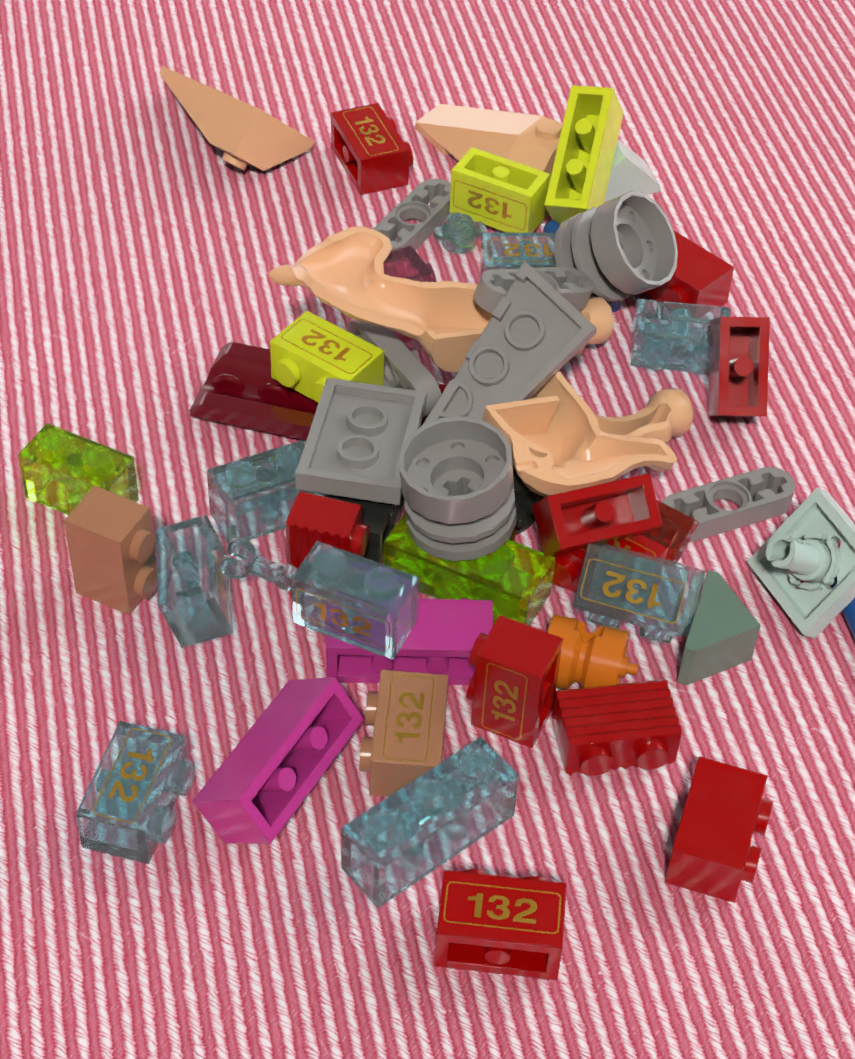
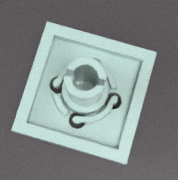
M818 487L747 561L800 632L805 636L815 639L855 598V524L830 493ZM839 541H841L840 548L837 547ZM837 577V584L831 589L829 585H832L834 578Z

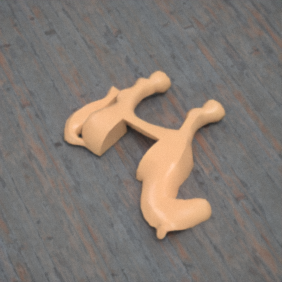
M363 226L350 227L330 235L324 241L304 253L293 267L288 264L281 265L269 272L271 281L278 285L302 286L314 294L321 302L338 309L348 317L388 328L417 340L434 364L446 372H458L466 360L467 352L474 341L479 339L492 318V313L482 309L473 298L478 284L453 281L419 282L385 275L383 263L393 249L390 239L376 230ZM602 297L589 298L585 308L579 311L596 327V334L574 356L582 355L586 345L605 343L612 335L614 325L612 309ZM558 371L530 399L486 405L482 420L501 430L511 444L512 465L523 484L530 491L546 497L612 482L640 466H647L659 472L671 469L676 463L677 457L667 443L672 437L682 436L691 428L694 413L690 398L683 390L669 388L659 390L650 396L647 407L635 414L614 418L598 416L567 382L561 372Z

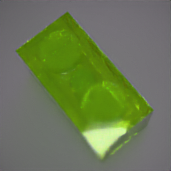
M46 423L18 454L25 498L69 515L94 486L134 502L139 500L133 456Z

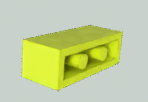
M571 85L545 200V207L551 219L557 221L560 225L572 216L583 213L593 207H598L605 201L624 114L614 88Z

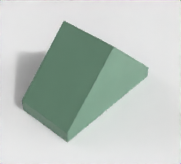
M711 570L707 572L684 648L677 683L689 685L752 660L761 625L718 572Z

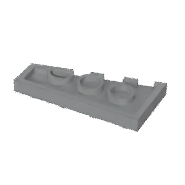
M524 261L515 275L514 283L505 297L502 296L491 314V320L479 339L475 340L465 356V362L455 378L449 381L423 425L441 418L462 416L482 420L486 405L530 399L596 334V327Z

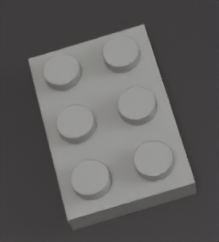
M327 378L295 473V489L324 495L369 500L376 503L400 505L403 493L399 472V453L406 439L421 426L425 411L426 392Z

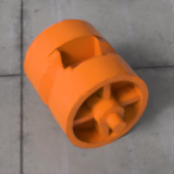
M558 614L552 616L547 632L563 638L556 688L568 690L574 682L580 683L582 688L616 685L620 683L621 678L625 679L626 673L637 676L639 665L629 663L630 657L626 656L630 631L609 626H599L594 633H589L585 623L579 621V619Z

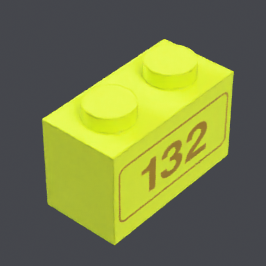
M471 147L451 170L449 212L467 218L470 221L504 231L510 235L528 239L546 217L545 200L550 182V173Z
M309 311L304 312L270 340L271 377L282 385L298 391L319 403L327 378L384 386V350Z

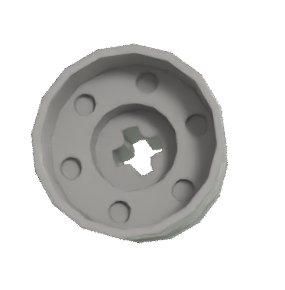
M630 191L598 207H593L563 221L555 233L554 242L556 266L572 267L588 275L595 284L590 298L602 297L609 305L622 301L633 294L638 295L663 285L671 280L677 268L678 249L675 233L669 219L658 203L642 192Z
M464 416L441 418L423 425L406 439L399 453V472L408 533L417 547L433 557L450 561L478 559L500 548L511 537L517 523L511 444L501 430L484 420Z

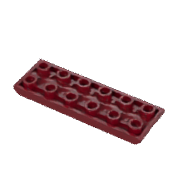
M230 342L221 347L208 377L199 390L189 411L190 416L307 440L318 403L298 391L282 385L271 377L270 349ZM438 384L442 394L447 385ZM428 416L422 418L421 426Z

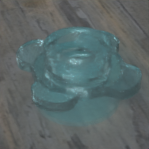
M462 213L449 214L447 221L443 225H438L434 228L435 238L442 240V246L447 251L455 254H465L474 250L477 245V236H483L486 233L484 223L479 221L473 222L470 216Z

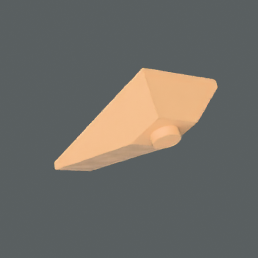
M161 67L160 76L208 142L225 151L221 159L245 171L247 164H250L265 171L312 148L315 141L259 108L167 67Z
M439 104L415 122V129L442 154L452 155L458 161L473 147L550 173L551 178L562 124L541 115Z

